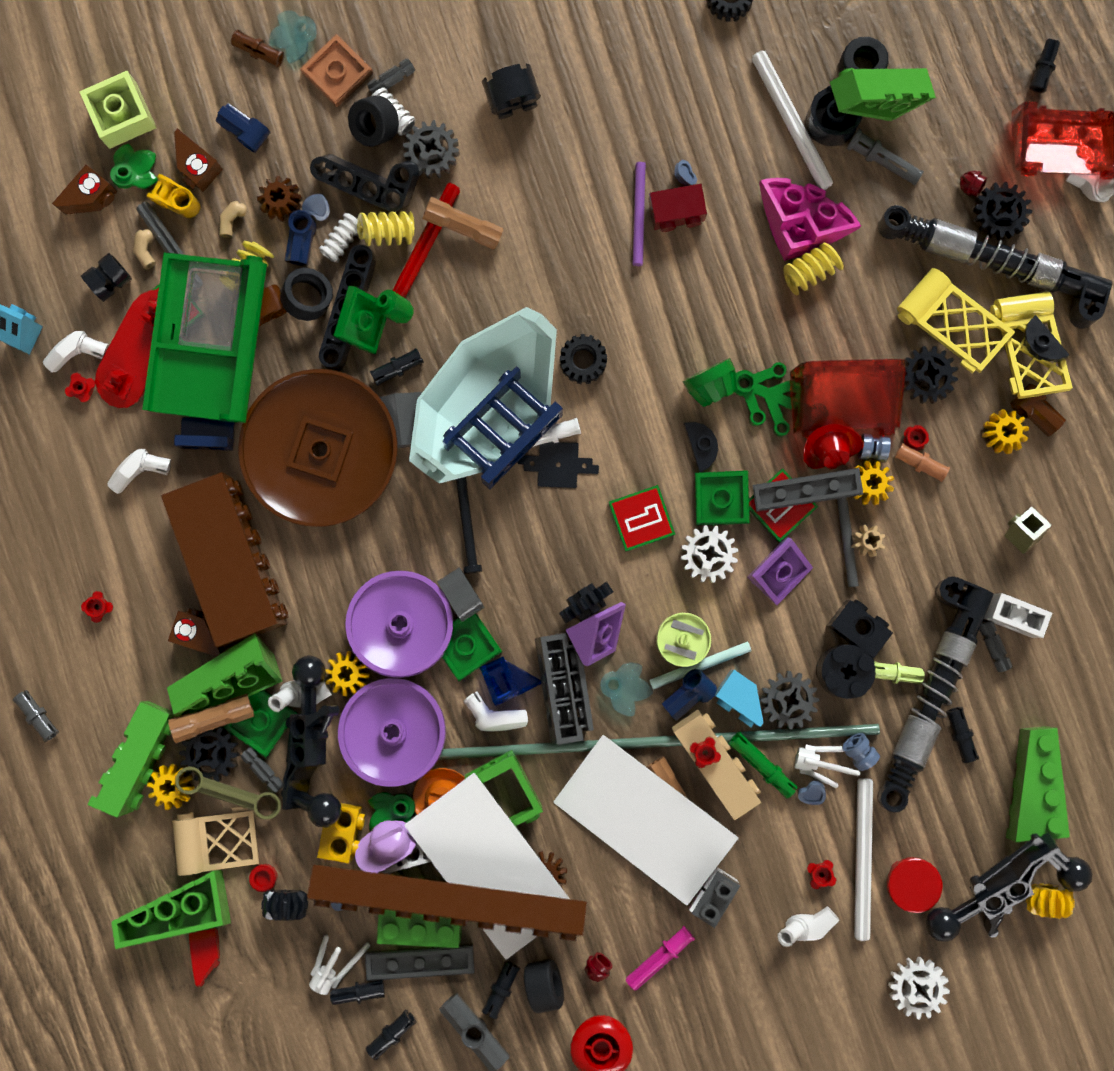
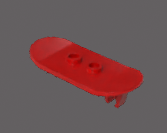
M149 290L139 295L133 301L97 368L95 377L97 391L101 398L110 406L128 408L136 404L145 392L159 290Z

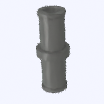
M28 690L19 693L13 698V702L17 704L26 716L25 721L27 724L33 725L44 742L51 740L59 733L58 729L54 727L45 715L47 711L43 707L40 708Z

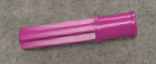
M683 926L668 941L664 940V945L626 977L627 984L634 991L638 990L674 957L677 959V954L694 941L695 937Z

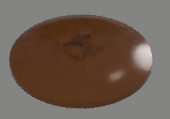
M310 369L295 372L277 380L257 397L248 410L246 423L242 424L238 454L246 484L256 499L266 509L294 524L309 527H327L345 523L356 518L372 507L389 485L395 470L398 441L395 425L387 407L370 387L355 377L342 372L327 369ZM325 443L327 445V452L324 456H315L313 450L316 444Z

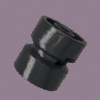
M108 253L98 261L97 268L91 267L81 275L87 286L103 302L115 293V287L122 288L132 280L129 273L111 253Z

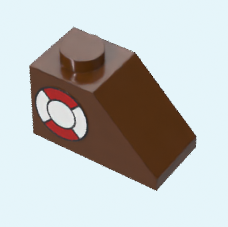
M177 128L174 132L177 169L183 175L181 180L192 190L197 187L204 192L223 168L216 159Z
M85 165L52 204L65 215L97 212L109 206L118 191L88 165Z
M189 607L187 612L178 611L168 638L169 642L215 657L225 652L224 647L215 646L206 619L202 617V611Z

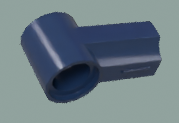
M229 103L222 106L217 113L215 120L217 124L237 137V140L253 153L257 152L271 133L260 121L253 117L250 119Z
M297 210L290 215L288 220L290 230L285 262L299 266H308L312 239L317 230L316 223L306 211ZM308 220V225L305 229H297L300 221Z
M692 669L687 672L683 678V686L662 703L676 721L698 702L705 703L710 701L717 692L716 684L700 669Z

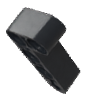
M331 154L316 157L310 164L311 174L317 180L389 212H397L409 205L419 178V168L411 161L395 164L391 168L387 179ZM401 168H405L409 173L407 181L402 179L400 175ZM346 171L353 176L352 184H349L345 179ZM369 182L374 183L377 188L375 195L369 191ZM393 192L397 193L400 197L399 205H396L392 200Z

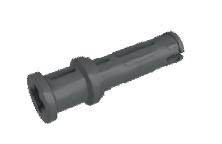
M859 128L846 149L849 151L853 149L863 155L867 162L875 161L915 186L924 171L919 170L901 157L882 147L883 144L880 140L875 141L863 134L862 129ZM861 141L862 143L866 144L867 146H869V149L860 145L858 142ZM879 152L884 155V158L878 156L877 153ZM888 159L907 169V172L888 162Z

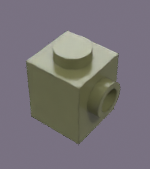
M1031 507L1023 515L1018 513L1008 522L1007 525L1010 528L1004 536L1019 551L1025 554L1043 538L1052 525Z

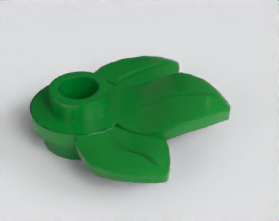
M129 144L122 145L113 156L115 166L110 171V177L116 186L122 189L132 186L145 189L158 182L157 177L150 172L156 161V154L149 150L134 152ZM121 173H128L126 176L119 175Z
M380 792L372 796L368 802L376 812L370 819L369 830L372 832L376 825L387 820L409 822L416 808L413 798L405 793H399L394 796L387 792ZM397 804H404L406 811H399Z

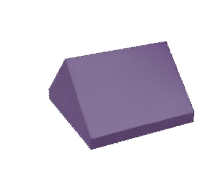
M788 537L783 539L747 578L774 604L778 605L813 567L794 541Z
M620 602L566 630L583 665L589 666L616 651L626 606L625 603Z

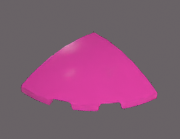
M769 178L759 182L766 217L784 261L810 253L814 248L819 249L822 243L831 244L861 227L854 214L842 202L839 204L834 203L826 197L825 190L810 183L806 186L791 184V179Z

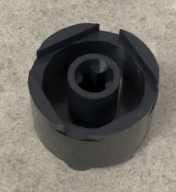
M520 64L507 66L491 73L493 79L488 82L486 77L482 80L492 114H497L499 119L512 116L514 110L522 108L523 111H529L538 106L536 101L540 99L541 95L530 64H526L524 69H521Z
M830 85L815 95L806 115V127L810 138L825 146H842L853 136L863 116L839 112Z
M837 645L831 647L820 656L817 662L816 675L822 688L828 694L844 699L861 697L872 687L875 680L874 659L858 646ZM848 666V670H850V675H846L844 677V673L841 672V668H846Z

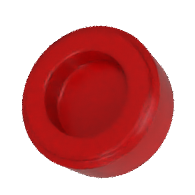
M269 864L256 866L249 876L251 887L258 892L269 891L275 886L278 879L277 871Z

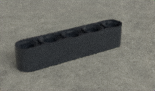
M359 244L354 246L346 262L319 351V360L327 370L341 371L347 362L351 344L334 338V333L350 282L354 279L361 280V285L358 288L366 293L368 292L376 260L372 251L366 245ZM367 255L369 259L365 264H358L356 262L359 256ZM338 353L339 357L335 363H327L329 354Z

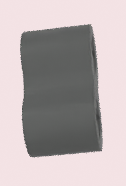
M460 567L437 581L462 622L485 608Z

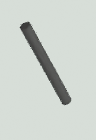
M848 498L837 499L847 583L848 587H857L859 584L854 548H851L853 537Z

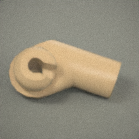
M234 201L225 208L220 215L219 236L225 238L233 236V221L237 216L242 218L246 215L247 207L245 204Z
M149 229L139 230L135 234L133 252L145 270L152 268L156 264L147 250L148 243H152L154 235Z

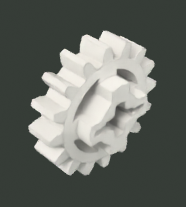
M707 525L703 526L702 533L697 529L693 530L694 538L686 536L685 540L689 544L681 546V549L686 551V555L681 556L680 560H687L688 562L684 570L690 568L693 570L690 577L694 578L697 575H701L700 582H704L706 577H709L711 583H714L717 575L723 580L726 578L724 571L733 572L730 563L738 562V559L732 557V554L738 552V548H731V544L735 541L734 538L729 540L725 538L728 531L725 530L719 534L718 526L709 531ZM708 537L706 544L703 546L694 545L699 539ZM718 541L722 542L726 549V552L721 551V549L718 546ZM710 547L712 548V553L719 557H713L707 561L706 555L701 551H706ZM692 556L698 558L701 563L700 569L693 562ZM714 563H724L719 570L710 572Z
M917 957L916 963H913L910 958H906L907 965L905 967L898 963L897 966L900 971L898 973L891 972L895 982H888V986L895 990L889 994L892 1000H897L894 1005L899 1010L903 1009V1013L908 1017L913 1012L914 1017L919 1020L922 1013L931 1018V1010L933 1009L940 1013L938 1004H947L943 994L950 993V990L943 986L949 982L945 976H940L943 970L939 966L934 968V963L929 959L924 964V960L921 957ZM914 971H923L921 974L912 973ZM904 979H905V986H904V989L902 990V984H903V981H904ZM913 980L917 984H920L922 991L925 993V995H922L920 992L917 991V989L915 988V984L913 983ZM917 1002H924V1003H925V1004H922V1005H914V1004L917 1003Z

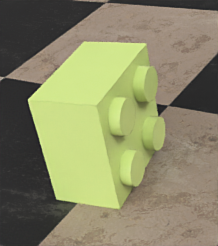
M128 71L79 91L99 138L109 149L156 129L141 91Z

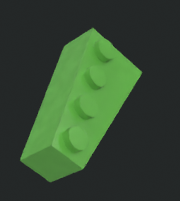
M849 68L841 71L838 74V78L830 81L839 112L893 121L936 98L927 68Z
M254 633L167 687L173 714L179 717L225 703L229 699L244 694L251 696L283 682L275 655Z
M150 701L139 703L124 732V737L127 738L126 742H121L112 756L113 762H115L113 767H110L106 773H103L99 784L102 785L99 795L97 797L91 796L87 805L116 818L131 813L134 809L138 810L144 799L142 791L145 784L147 785V783L151 782V774L155 772L152 768L156 760H160L166 746L163 743L167 735H171L168 720L175 718L173 711Z
M1048 726L1021 728L1016 756V776L1013 778L1012 786L1014 788L1013 799L1009 809L1010 822L1009 828L1006 831V838L1014 842H1024L1031 840L1030 837L1034 833L1042 836L1047 832L1053 839L1069 838L1058 729Z
M214 870L171 893L159 897L147 905H143L111 921L115 949L231 924L223 870Z

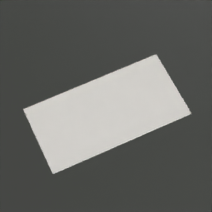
M605 735L601 736L554 800L557 806L685 905L690 903L738 840L735 834Z
M475 773L471 774L404 825L447 883L570 899ZM494 925V930L483 929L505 959H508L537 937L532 935L533 930L522 929L521 934L505 932V926Z

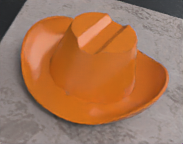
M437 768L430 770L418 780L413 791L416 815L465 780V777L452 769Z

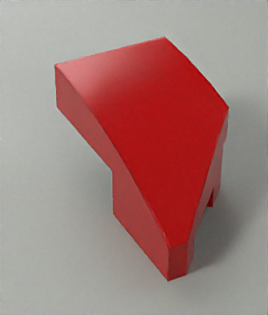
M216 928L189 933L192 969L197 987H202L205 983L204 980L214 967L217 968L220 964V961H218L220 958L219 934Z

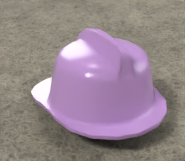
M388 820L381 822L374 827L372 832L361 839L355 853L356 863L361 870L379 873L412 853L416 846V841L404 826L406 822Z

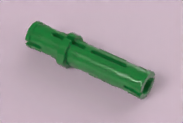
M741 732L736 733L730 739L731 741L728 744L763 776V780L767 784L770 783L783 797L788 799L796 792L795 790L798 786L785 776L782 768L768 760Z

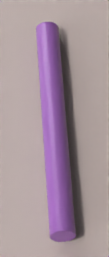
M637 162L635 164L634 266L643 265L646 163Z

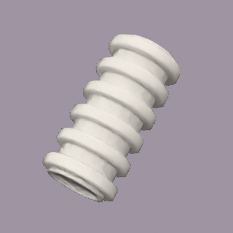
M386 88L378 89L372 96H383L393 104L397 111L399 119L397 133L399 135L408 133L415 124V117L410 116L409 111L404 110V106L399 105L398 100L393 99V95L388 93Z
M344 213V219L338 221L339 226L333 228L334 233L328 235L330 237L329 240L325 239V245L319 247L320 252L333 262H339L340 259L338 257L344 255L343 250H347L349 248L348 243L354 241L353 236L357 237L358 235L357 218L349 213Z

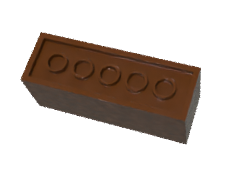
M222 472L161 495L214 644L216 647H230L240 643L254 633L259 636L288 625L286 618H289L286 606L284 603L280 604L277 597L280 591L276 580L270 578L268 569L271 566L265 553L262 554L259 548V544L262 543L260 535L256 529H252L249 521L253 517L248 505H244L241 499V495L244 494L242 486L238 480L235 481L234 478Z

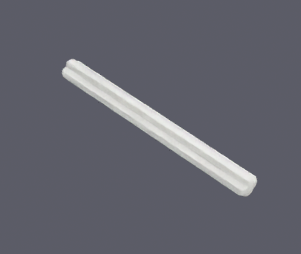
M763 50L754 54L752 61L817 186L823 190L829 188L833 184V180L770 59Z
M868 778L857 780L854 937L860 941H868L870 939L873 781Z

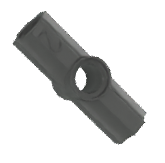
M458 993L452 995L439 1008V1011L459 1033L464 1045L474 1051L489 1071H497L509 1059L510 1055L487 1029L485 1021L477 1017ZM475 1027L482 1034L478 1038H473L469 1036L467 1030Z

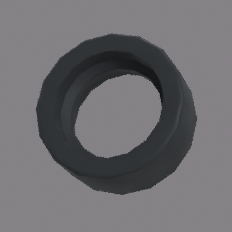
M310 268L295 269L288 274L280 290V300L283 308L298 320L312 321L320 318L325 314L333 299V289L329 280L322 273ZM296 283H307L315 287L320 293L321 302L317 306L301 304L294 298L291 292L293 285Z

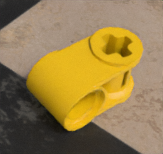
M158 174V182L152 192L148 193L146 197L155 204L185 218L195 217L200 211L198 199L187 188L162 174ZM190 199L186 206L181 207V203L184 200Z

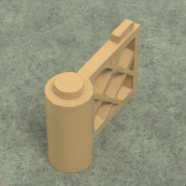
M237 806L231 807V813L194 817V812L177 814V819L172 821L177 874L180 876L191 875L205 871L259 864L253 810ZM249 816L250 828L242 836L231 825L237 818ZM225 819H232L229 824L223 821ZM218 821L225 829L215 839L207 833L206 822ZM227 830L240 838L231 851L218 842ZM249 833L251 836V842L248 839H246V836ZM208 839L213 842L210 848L208 847ZM242 841L252 848V859L242 860L234 854V851ZM215 845L228 854L222 863L210 864L209 852ZM230 856H231L233 859L236 860V861L226 862V861L230 858Z

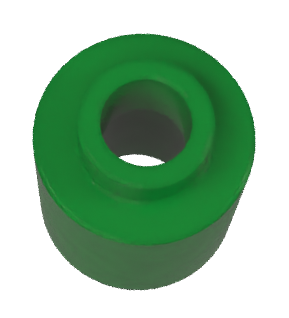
M390 289L383 291L377 298L376 310L381 315L398 324L407 323L411 320L414 309L411 302Z

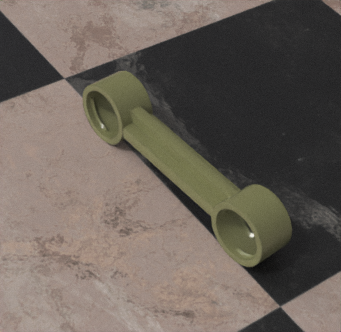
M185 767L175 777V786L179 792L186 795L198 792L253 810V813L259 819H272L278 815L281 809L280 799L273 793L265 792L258 795L203 777L201 771L195 767ZM185 771H193L199 778L198 786L193 790L185 791L179 785V777ZM264 796H270L276 802V809L269 816L260 814L257 809L258 800Z

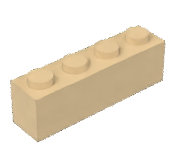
M696 710L672 726L673 732L694 762L696 758L690 752V745L693 742H703L707 737L715 739V748L721 754L720 761L706 765L704 768H699V770L735 821L761 803L757 796L761 791L753 779L746 780L742 774L746 769L738 757L731 758L727 752L731 747L722 735L719 737L715 735L712 729L716 725L706 713L702 716L700 711ZM704 750L703 754L707 755L708 751Z

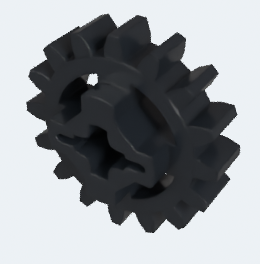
M1004 182L1000 188L997 183H994L990 189L986 187L981 192L982 196L979 195L975 200L978 205L972 209V212L978 213L974 222H981L982 224L978 230L983 231L987 229V236L990 237L996 234L997 240H1001L1004 235H1006L1007 239H1011L1014 233L1017 235L1024 230L1022 226L1025 227L1030 222L1026 217L1032 214L1031 209H1026L1031 200L1023 199V196L1026 194L1025 190L1018 193V185L1015 184L1012 188H1008V182ZM1008 206V209L1003 214L996 215L999 210Z
M926 346L920 348L919 353L914 350L910 353L911 358L906 357L902 361L906 366L901 367L899 372L905 374V376L899 380V383H906L907 386L903 389V392L911 391L910 399L913 400L919 396L920 403L923 404L929 398L930 403L933 404L937 402V397L943 400L947 397L946 392L950 393L954 390V387L950 384L958 381L957 377L952 376L958 370V367L950 366L954 359L953 357L945 358L947 351L944 350L938 354L937 347L933 346L928 352ZM919 360L918 370L912 372L914 364ZM924 372L932 374L933 377L930 379L929 376L924 375ZM941 378H944L943 385H942L941 388L938 390V388H937V387H939L938 381H939Z
M608 582L603 583L597 588L591 583L566 599L569 606L559 612V615L565 624L576 617L582 622L605 607L606 603L603 599L614 591Z
M219 727L217 731L212 729L200 733L196 737L191 738V740L182 741V744L186 746V750L179 751V754L185 756L186 760H183L180 764L197 768L201 771L203 777L209 779L213 777L215 781H221V773L227 777L231 774L228 768H234L238 765L233 761V758L240 756V753L234 752L233 748L239 744L238 742L231 743L230 739L233 737V734L224 735V727ZM204 736H213L218 739L214 742H209L207 738L204 739ZM215 748L211 754L212 758L204 760L208 754L207 750ZM224 748L226 749V759L223 758ZM194 749L196 750L195 759H194V757H193V750H194ZM204 766H210L212 769H215L216 771L210 772L205 771L201 768ZM186 771L187 775L195 773L193 771ZM195 773L194 780L199 781V778Z

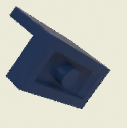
M183 417L181 419V435H175L174 446L180 449L233 451L235 422Z

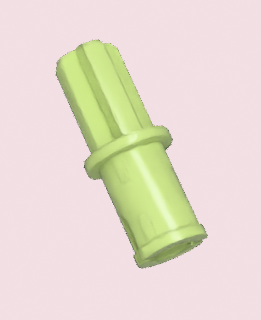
M875 662V678L892 680L895 684L899 681L915 684L923 683L925 673L921 668L901 666L898 662L894 665Z

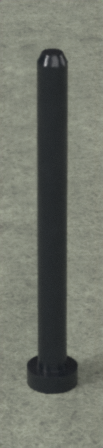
M466 477L456 479L467 561V566L463 567L464 574L482 572V565L477 564Z

